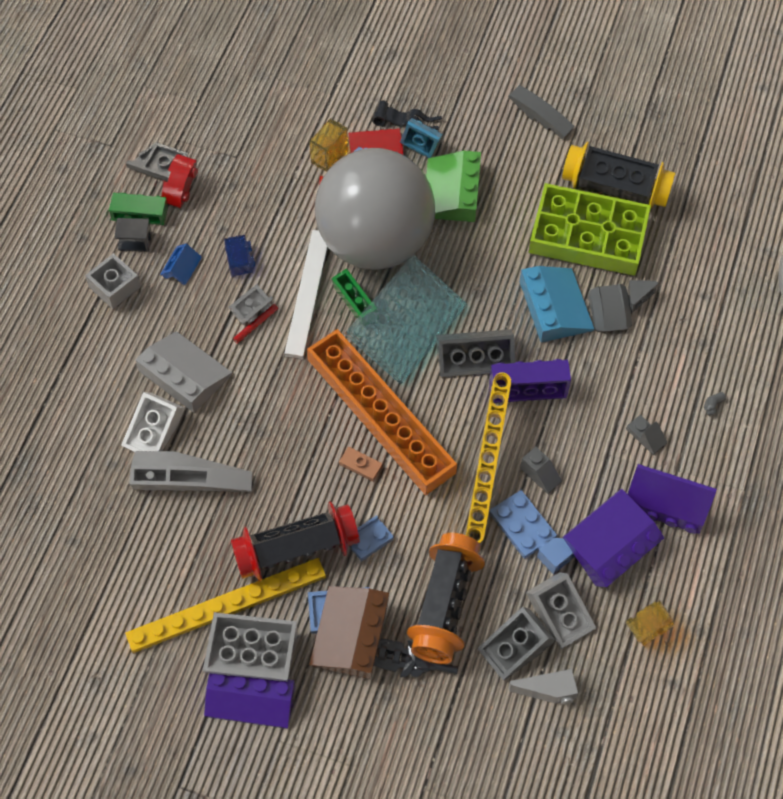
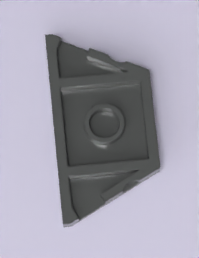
M155 142L147 150L138 154L139 157L133 161L128 160L126 166L129 169L168 181L171 173L168 169L177 154L188 157V153Z

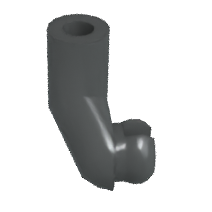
M723 392L709 396L705 400L704 410H706L707 415L716 414L717 409L715 407L717 403L726 400Z

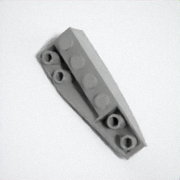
M136 451L131 463L130 486L133 490L252 492L253 472L175 451Z

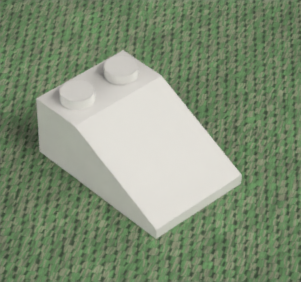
M143 392L121 446L134 452L163 451L177 428L185 408L156 394Z

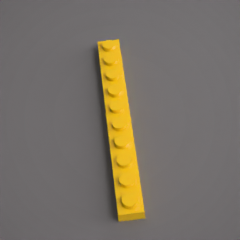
M319 558L262 579V582H254L125 632L132 653H136L212 623L214 613L236 614L326 578Z

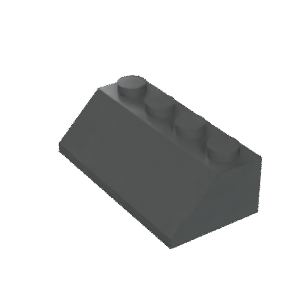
M511 329L436 335L440 377L488 374L491 372V365L515 363L514 334Z

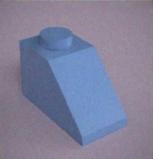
M553 538L549 542L546 540L538 548L537 558L553 575L575 557L563 538Z

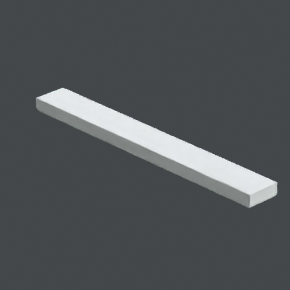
M312 230L285 349L286 357L303 359L328 249V246L317 230Z

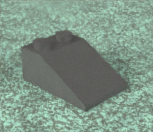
M521 607L477 649L501 679L505 681L542 654L556 639L529 608Z

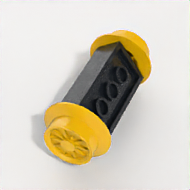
M587 141L583 147L571 145L565 161L562 180L572 182L573 189L580 186L643 204H648L650 194L652 193L649 203L651 209L654 205L666 207L676 173L665 170L664 162L662 161L657 179H655L659 164L589 146Z

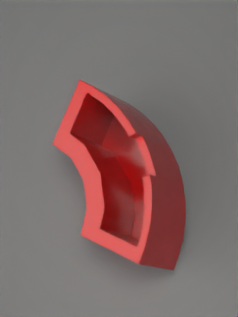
M179 154L174 157L168 169L171 172L168 182L164 181L161 197H166L167 204L181 208L189 200L191 183L198 174V168H196L197 160Z

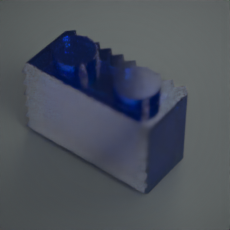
M244 234L242 236L224 238L231 277L253 273L252 267L255 266L254 256L249 255V252L252 251L251 242L246 241Z

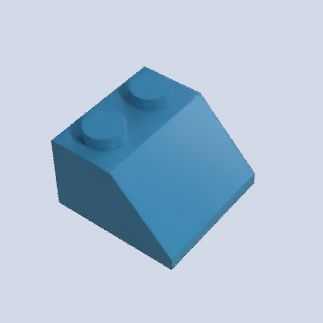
M412 118L406 125L400 143L431 158L443 134Z

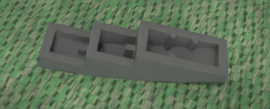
M521 85L508 96L531 120L535 118L546 130L550 127L561 139L575 127L549 103Z

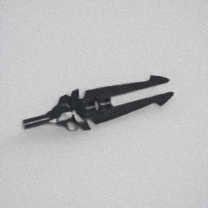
M380 638L378 646L380 652L376 656L375 667L392 672L403 668L400 677H407L411 674L412 677L418 678L423 673L435 670L457 675L458 666L435 664L413 655L411 652L413 642L408 641V649H406L400 641Z

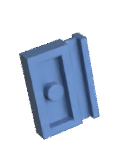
M376 515L357 528L360 543L352 545L350 548L362 562L393 541L394 536Z

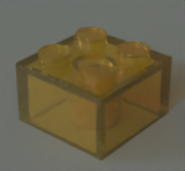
M330 118L309 141L311 163L327 172L342 156H345L349 150L348 128Z

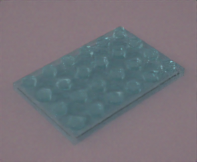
M414 255L405 262L344 334L399 384H402L437 342L436 335H443L466 307L467 303Z

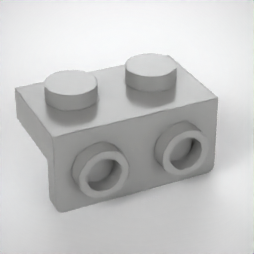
M256 284L228 308L242 325L246 321L250 324L258 317L256 315L258 311L262 310L264 312L271 306L269 302L273 300V297H268L259 285Z

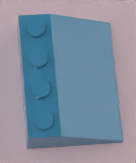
M536 266L521 270L519 282L541 343L594 331L572 268Z

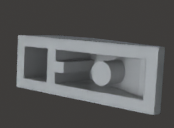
M572 669L510 681L508 687L510 692L552 703L561 702L562 705L574 702L578 695Z

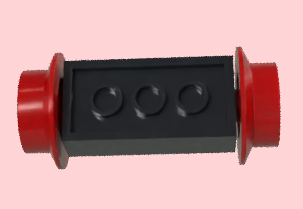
M328 501L329 513L325 512L250 536L245 526L241 537L231 539L241 578L255 576L262 582L258 562L261 568L265 567L268 569L275 567L277 563L282 561L287 563L296 560V557L302 555H314L316 551L321 549H334L335 545L338 544L342 554L347 556L348 546L360 543L357 525L350 506L346 504L336 508L331 501Z

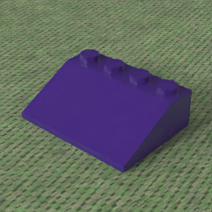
M637 464L627 494L653 521L663 522L669 527L685 529L686 532L691 534H700L717 489Z
M623 489L616 492L563 536V539L594 585L599 587H608L665 538L655 522Z

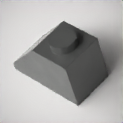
M536 446L522 458L520 469L547 494L562 482L551 460Z

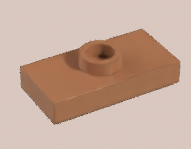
M349 446L339 461V465L372 482L383 466V463Z

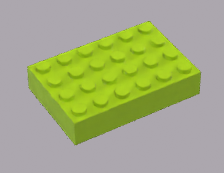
M545 183L528 253L635 276L651 205Z

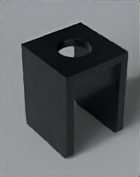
M117 218L114 237L119 239V251H150L152 230L149 219Z

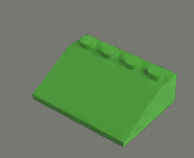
M459 151L428 158L426 177L431 185L435 199V219L475 222L481 152Z

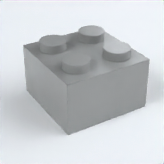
M114 253L85 275L89 288L112 309L141 287L138 275Z

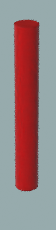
M272 304L233 338L234 342L238 344L275 313L278 307Z

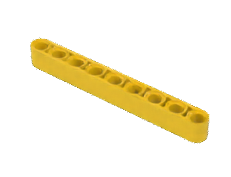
M498 373L492 382L465 535L469 536L471 532H477L480 536L478 540L480 544L485 536L511 386V378L506 373ZM503 380L506 382V386L500 387L496 381ZM499 398L503 401V405L497 406L493 400ZM496 417L500 423L494 425L490 422V418ZM488 436H493L496 438L497 442L495 444H490L487 442L486 438ZM483 456H492L493 462L486 463L483 460ZM487 474L490 477V481L482 482L480 475ZM483 493L486 495L487 500L480 502L477 500L476 495ZM476 512L481 513L483 520L475 521L473 514Z

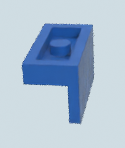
M187 243L179 245L175 248L160 275L165 279L174 277L182 285H186L202 257Z

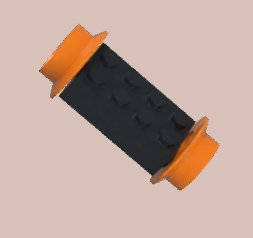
M445 533L441 536L440 543L431 546L429 549V555L435 563L419 623L409 627L407 630L408 637L413 640L412 654L424 661L435 664H449L452 662L454 652L464 649V641L457 636L456 623L462 615L461 604L466 599L467 591L465 588L467 582H470L471 572L479 571L485 566L483 557L479 555L480 543L470 536L460 533Z

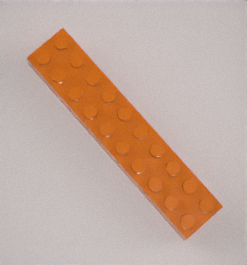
M338 329L307 348L308 361L425 496L456 474L457 463Z

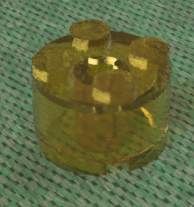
M661 600L648 605L636 613L635 618L632 619L631 617L625 622L639 644L641 643L643 646L652 642L658 636L657 633L661 636L675 625L673 618Z

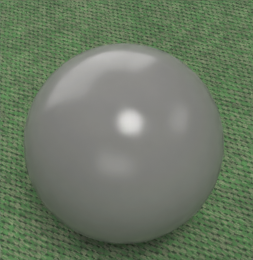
M383 148L361 149L338 160L324 175L315 199V220L325 244L343 261L363 269H387L404 263L413 257L428 239L435 219V199L426 175L406 156Z

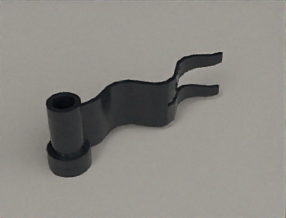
M385 100L379 101L377 110L372 117L373 124L377 126H383L386 121H390L398 126H404L412 118L422 122L416 116H419L426 122L442 120V116L428 117L419 109L400 112L395 108L388 107L389 104ZM428 126L435 130L440 128L439 126Z

